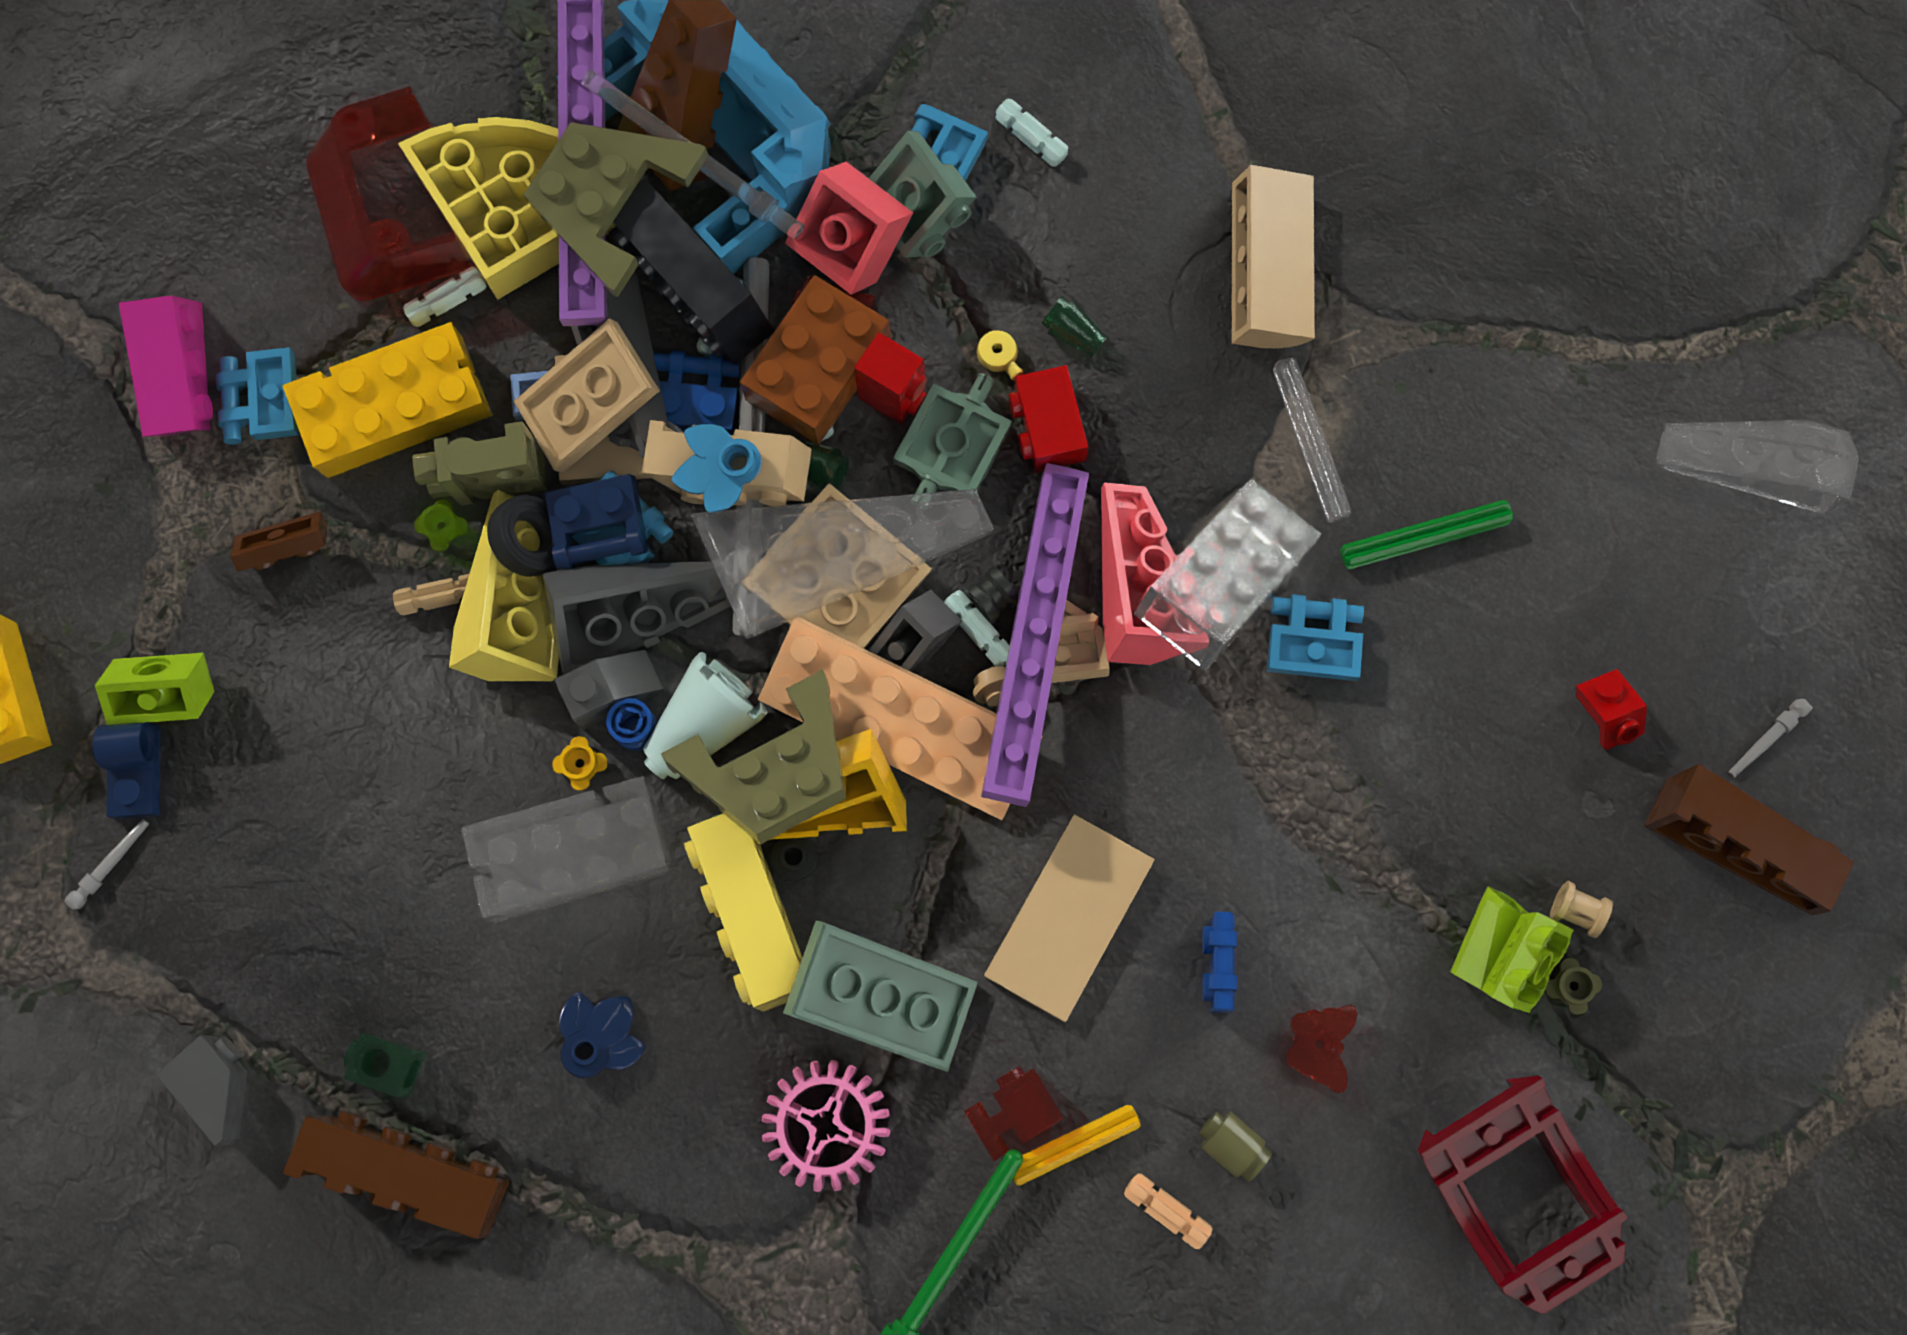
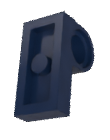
M146 722L101 725L95 729L93 735L94 757L98 766L107 770V817L125 819L160 816V726Z

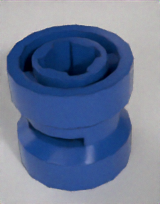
M632 698L616 702L610 708L606 719L608 732L622 747L631 751L643 750L658 723L657 718L643 702Z

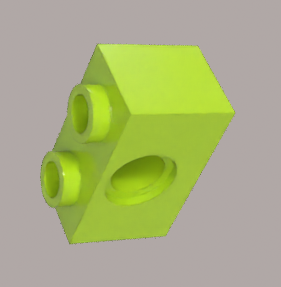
M204 653L113 659L95 684L107 725L198 719L214 694Z

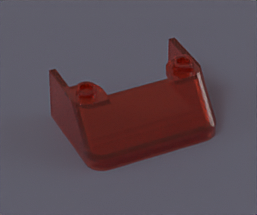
M411 86L339 109L310 150L306 159L307 170L339 282L346 293L358 301H369L457 274L473 267L471 259L455 232L412 244L409 232L399 221L383 219L370 223L350 151L431 127L430 121Z

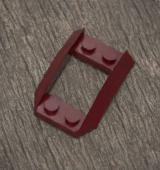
M1537 1075L1506 1079L1510 1087L1435 1135L1426 1129L1417 1151L1454 1219L1501 1292L1505 1296L1508 1295L1544 1315L1624 1263L1626 1243L1621 1240L1622 1222L1628 1218L1624 1211L1617 1206L1594 1172L1568 1128L1561 1112L1554 1107L1545 1089L1546 1084L1543 1078ZM1536 1136L1589 1220L1517 1266H1514L1489 1228L1463 1181Z

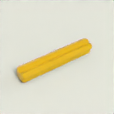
M1125 1105L1023 1154V1163L1012 1179L1017 1186H1021L1139 1129L1141 1124L1135 1109L1131 1105Z

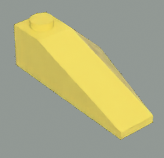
M497 490L493 493L454 625L449 668L486 681H553L557 678L559 655L548 612L543 574L526 577L511 572L495 557L488 541L487 526L491 514L500 504L513 497ZM517 521L514 530L518 541L525 549L537 551L540 546L538 533L528 522Z

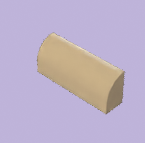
M1250 165L1232 182V344L1257 348L1298 346L1315 338L1314 176Z

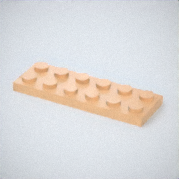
M800 617L793 619L758 697L759 701L803 722L792 704L786 688L823 670L830 686V701L835 719L836 739L841 740L872 729L890 766L1003 820L1010 803L981 797L996 713Z

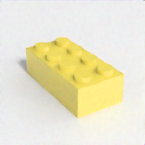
M720 814L687 827L691 840L685 842L684 846L692 867L698 869L700 875H705L707 884L701 886L700 889L710 914L714 913L716 918L720 917L724 929L717 931V936L726 958L730 957L732 962L735 960L737 962L740 974L733 976L742 1002H747L748 1005L752 1004L753 1008L762 1012L787 1003L803 957L760 843L725 814Z

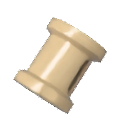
M1567 881L1561 886L1554 899L1550 918L1556 921L1564 919L1586 929L1588 936L1597 938L1609 920L1613 901L1606 897L1601 900L1577 890L1575 883Z

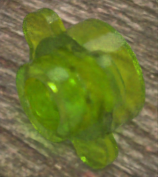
M439 500L423 511L421 516L415 520L414 528L417 533L424 534L430 540V547L434 551L443 552L448 549L449 542L456 536L466 534L468 523L464 518L455 515L452 511V504L449 501ZM440 522L445 523V527L443 529L437 528Z

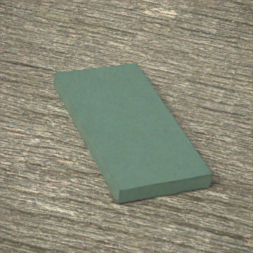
M815 921L783 1014L948 1072L978 982L827 923Z

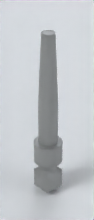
M1796 699L1789 706L1790 711H1783L1774 720L1775 724L1728 772L1731 778H1735L1781 735L1789 733L1799 723V717H1805L1811 712L1813 708L1806 699Z
M142 819L121 840L91 874L87 873L78 883L80 887L76 891H71L66 896L65 904L69 908H82L87 902V896L89 894L93 895L103 884L101 881L149 825L145 819Z

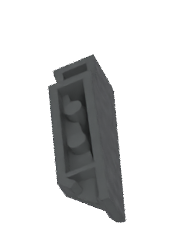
M634 271L618 297L612 295L607 290V320L610 318L618 322L660 391L614 429L608 437L610 442L618 446L631 447L639 451V456L644 458L650 420L664 421L666 423L665 426L668 428L669 425L637 274ZM601 325L571 326L577 346Z

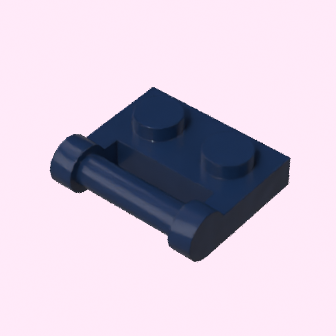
M632 474L545 493L554 545L552 554L558 571L572 569L577 563L630 552L632 556L647 553L648 545L636 477ZM626 524V535L572 546L571 536Z

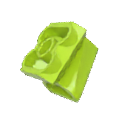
M1488 886L1481 898L1450 972L1479 988L1491 998L1513 1009L1530 1013L1531 1009L1542 997L1553 968L1564 956L1574 930L1541 913H1528L1509 895Z

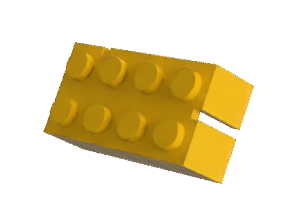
M452 322L329 367L332 375L330 377H326L319 371L282 385L312 467L327 478L493 416L480 381L474 374L476 371L463 337Z

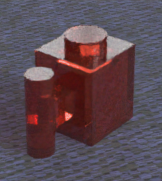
M1019 1065L996 1080L1000 1089L992 1094L1002 1111L989 1117L980 1101L964 1111L993 1161L1009 1151L1000 1134L1011 1127L1020 1142L1024 1144L1064 1119L1034 1068L1024 1073Z

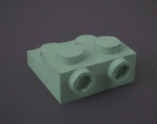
M907 131L869 177L871 181L913 212L896 245L904 258H928L941 251L946 243L942 236L950 227H959L970 218L972 211L969 206L977 198L953 164L941 163L919 131Z

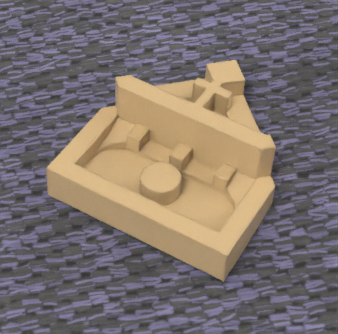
M1066 600L1051 683L1109 676L1110 668L1103 628L1098 625V616L1094 613L1087 614Z

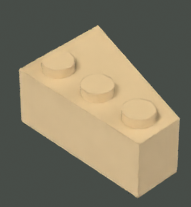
M650 420L642 473L681 494V500L693 504H704V494L688 493L676 486L671 480L678 468L691 456L695 455L688 445L684 433L673 431L665 426L666 423L664 421ZM735 429L734 435H730L732 439H745L753 443L761 454L762 467L753 481L743 485L740 498L734 505H746L747 499L759 500L762 504L775 507H784L787 501H804L812 449L791 435ZM737 457L732 462V468L735 470L743 469L747 464V458Z

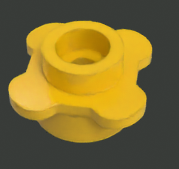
M578 736L574 737L570 741V745L565 747L561 754L554 758L552 767L557 774H564L571 780L572 788L577 791H583L590 786V780L597 772L606 769L608 761L603 753H596L589 747V741L585 737ZM581 759L584 761V765L578 768L576 762Z

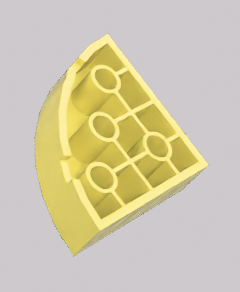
M501 117L478 118V123L462 124L455 127L452 123L427 129L398 143L410 165L497 300L559 264V236L530 206L523 195L558 143V128L530 120ZM611 224V226L609 227V229H608V231H607V235L609 234V231H610L612 228H614V225H613V224Z

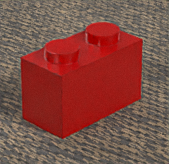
M878 332L854 366L858 398L903 425L910 414L913 416L917 415L928 394L925 392L927 378L925 377L924 359Z
M1067 365L1015 376L1014 392L1008 393L1012 416L1014 419L1021 418L1025 432L1019 434L1023 459L1032 460L1035 473L1043 471L1046 463L1067 466L1086 461L1088 444Z

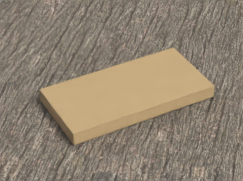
M1074 814L984 977L1066 1023L1155 859Z

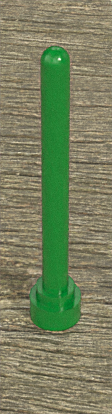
M1012 1149L1005 1154L903 1317H896L893 1323H887L880 1335L921 1334L918 1328L1021 1167L1023 1155L1020 1151Z

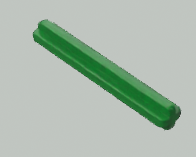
M1500 500L1344 544L1340 549V556L1346 569H1354L1509 525L1513 520V512L1508 501Z

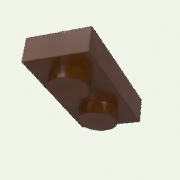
M320 511L234 537L230 558L237 572L250 568L254 570L265 569L275 564L277 560L294 555L306 557L325 547L328 526Z

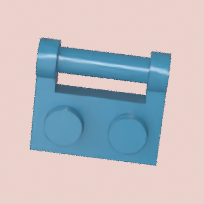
M920 105L914 115L916 122L911 131H919L924 140H926L930 130L940 131L931 149L942 164H953L966 182L988 140V132L932 106Z

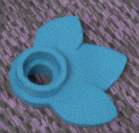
M701 424L685 429L686 441L695 455L691 456L678 468L672 476V482L688 493L704 494V506L708 513L729 509L739 500L743 485L753 481L759 474L762 467V458L759 450L748 440L732 439L729 433L718 425ZM737 457L747 458V464L741 470L732 468V462Z

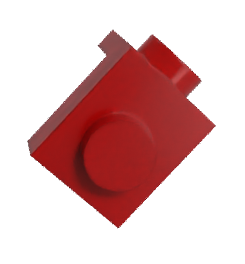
M1618 669L1576 685V698L1600 727L1599 743L1604 750L1620 744H1629L1645 733L1647 705Z

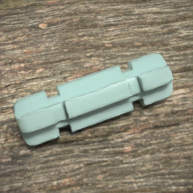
M1006 99L996 110V119L1006 128L1012 127V133L1035 153L1042 152L1041 158L1054 167L1058 166L1067 156L1068 146L1058 137L1051 138L1052 132L1028 112L1022 113V107L1013 99Z
M470 267L459 273L461 278L456 281L452 277L424 293V299L419 301L418 298H415L406 303L403 309L412 325L420 327L431 320L430 315L435 313L436 316H439L466 301L465 296L471 293L474 296L485 290L487 287L486 282L478 269Z
M958 590L951 594L944 603L962 620L960 623L962 629L982 651H987L985 655L995 667L1006 665L1009 644L1004 639H999L1000 634L976 607H971L973 603L962 591Z

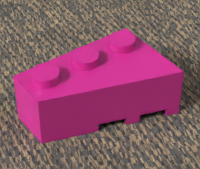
M171 295L118 303L142 436L164 437L211 430L210 420L213 418V407L208 395L202 302Z

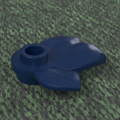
M581 992L575 993L568 999L562 1009L558 1024L566 1040L561 1049V1061L569 1074L577 1078H591L599 1074L603 1069L625 1070L640 1059L646 1049V1045L635 1036L628 1034L634 1018L633 1004L629 997H611L599 1002L595 1007ZM588 1046L594 1051L593 1055L587 1060L577 1058L576 1052L580 1047Z

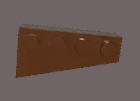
M668 0L618 127L619 131L697 143L705 146L706 149L714 146L716 131L711 128L715 109L721 108L723 97L719 81L721 73L726 72L728 69L737 18L720 0ZM704 162L691 184L708 178L710 167L708 163ZM651 169L670 191L685 187Z
M1697 764L1666 780L1644 827L1812 916L1832 911L1854 864V861L1840 853L1841 849L1835 844L1816 838L1701 764Z
M341 1110L339 1116L305 1117L282 1174L300 1179L301 1176L320 1175L326 1177L323 1188L341 1194L346 1192L353 1195H362V1192L366 1191L371 1193L369 1201L374 1205L399 1212H406L407 1208L414 1209L413 1217L475 1239L489 1235L510 1181L497 1176L500 1168L476 1159H472L470 1166L453 1160L455 1151L434 1143H428L426 1149L410 1144L412 1135L395 1128L385 1126L382 1133L367 1128L365 1126L368 1119L352 1112Z

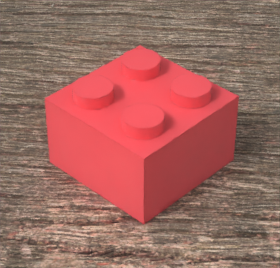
M844 162L819 171L785 244L852 295L877 283L913 212L848 162Z

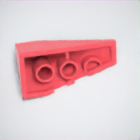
M1104 483L1101 487L1102 619L1108 662L1152 665L1209 645L1212 641L1206 601L1200 590H1194L1184 572L1187 565L1181 554L1175 555L1165 536L1168 528L1145 486Z

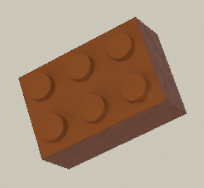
M814 275L741 379L740 385L745 400L807 439L820 445L857 390L854 366L878 332L891 339L889 320Z

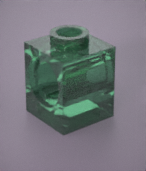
M361 1032L358 1040H353L346 1051L343 1064L347 1069L343 1079L395 1097H410L426 1052L376 1034ZM383 1050L389 1056L390 1065L387 1072L379 1077L375 1074L372 1063L376 1054Z

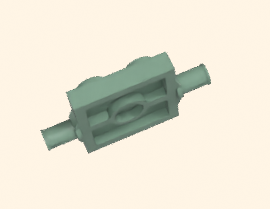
M979 373L968 395L953 393L933 383L893 457L895 465L916 474L922 481L913 499L910 501L913 506L918 508L920 504V509L927 511L937 489L951 491L973 501L1012 427L1011 420L992 412L983 403L995 383L991 377L987 376L985 380V374Z

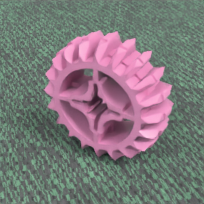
M831 1060L828 1065V1075H822L820 1063L812 1061L810 1063L812 1077L806 1078L804 1071L800 1067H796L792 1070L793 1076L798 1082L796 1086L793 1087L785 1079H781L777 1083L779 1088L787 1094L782 1100L774 1095L768 1096L767 1102L772 1106L778 1107L779 1110L777 1115H762V1122L776 1123V1132L763 1134L762 1140L763 1142L778 1140L780 1148L772 1150L768 1157L771 1161L779 1159L783 1155L788 1159L779 1170L782 1176L788 1175L794 1167L800 1170L796 1177L795 1185L802 1187L810 1174L815 1176L813 1182L814 1191L820 1192L823 1190L825 1177H831L833 1190L839 1191L842 1189L840 1174L846 1173L849 1181L855 1185L860 1182V1177L854 1167L860 1164L869 1173L875 1169V1165L866 1155L869 1151L878 1156L884 1155L885 1148L873 1142L875 1136L889 1137L890 1129L885 1127L876 1128V1119L887 1118L890 1116V1112L888 1109L874 1111L872 1104L880 1101L884 1095L882 1091H876L869 1096L865 1094L864 1090L872 1082V1078L868 1075L863 1077L857 1085L853 1083L852 1080L857 1071L855 1066L849 1065L844 1076L840 1077L837 1076L839 1062ZM827 1084L836 1085L832 1097L819 1110H812L795 1103L803 1093L813 1087ZM849 1092L857 1099L865 1117L864 1135L847 1126L843 1120L842 1113ZM837 1102L833 1112V1124L839 1127L838 1130L847 1133L848 1137L840 1133L833 1137L829 1133L827 1134L828 1140H820L816 1149V1144L820 1138L818 1136L820 1128L814 1124V1121L806 1118L804 1115L807 1114L811 1117L820 1115L825 1117V1111L832 1112ZM789 1116L801 1122L809 1131L810 1138L804 1157L798 1154L791 1143L788 1132ZM833 1141L843 1142L858 1149L850 1159L836 1166L816 1165L824 1149Z

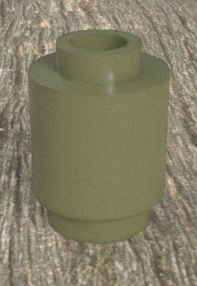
M1228 1111L1224 1116L1215 1112L1199 1132V1135L1204 1138L1200 1148L1235 1178L1241 1176L1247 1182H1250L1258 1175L1272 1155V1152L1264 1146L1266 1141L1231 1111Z

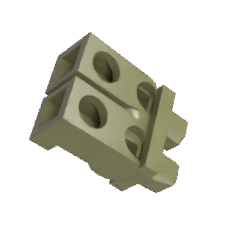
M522 421L504 424L506 435L504 437L480 441L460 437L452 442L447 437L434 439V452L416 454L412 457L415 481L419 485L426 484L428 493L432 498L452 496L461 506L474 504L473 496L478 499H492L493 493L497 490L511 496L548 490L544 452Z

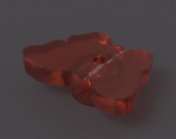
M1349 1004L1339 1008H1325L1321 1011L1313 1009L1293 1015L1290 1020V1028L1296 1036L1293 1040L1294 1046L1286 1051V1064L1303 1076H1311L1314 1082L1325 1085L1332 1092L1343 1093L1347 1088L1348 1076L1346 1068L1339 1057L1344 1051V1044L1341 1040L1352 1031L1356 1024L1358 1015L1356 1007ZM1317 1040L1322 1042L1321 1049H1318L1315 1045Z

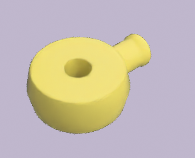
M996 330L988 332L981 338L977 346V357L984 368L992 372L1006 371L1013 381H1015V376L1023 374V370L1015 363L1018 348L1011 335L1004 331ZM996 349H998V350H1000L1001 352H1000V353H994L993 351L996 350Z

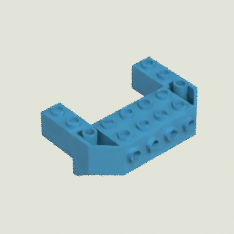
M629 0L617 6L623 26L604 39L605 121L628 104L668 0ZM738 20L736 21L728 69L726 72L721 73L719 81L720 91L723 92L721 108L714 110L711 128L716 131L714 142L751 182L693 227L694 232L733 274L742 269L750 257H757L792 229L819 171L829 168L831 148L828 131L830 122L826 115L802 92L795 81L773 61L767 51L760 47L745 31Z

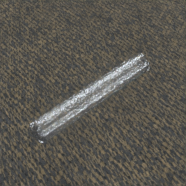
M1295 358L1282 359L1274 364L1273 373L1324 514L1329 523L1342 521L1349 517L1352 510L1300 368Z

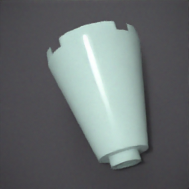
M700 652L692 660L646 742L643 751L647 758L644 760V763L661 779H665L667 776L678 779L680 775L678 773L674 774L668 769L661 753L699 734L711 756L762 721L768 711L762 702L756 707L751 704L747 698L753 692L736 675L715 659L707 665L706 654Z

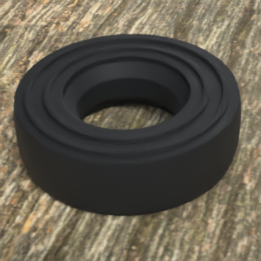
M520 495L500 504L491 514L487 526L488 541L498 561L511 572L526 577L541 575L554 568L555 563L552 554L554 545L546 502L534 496ZM517 521H526L534 527L540 539V546L537 551H529L520 544L514 530Z

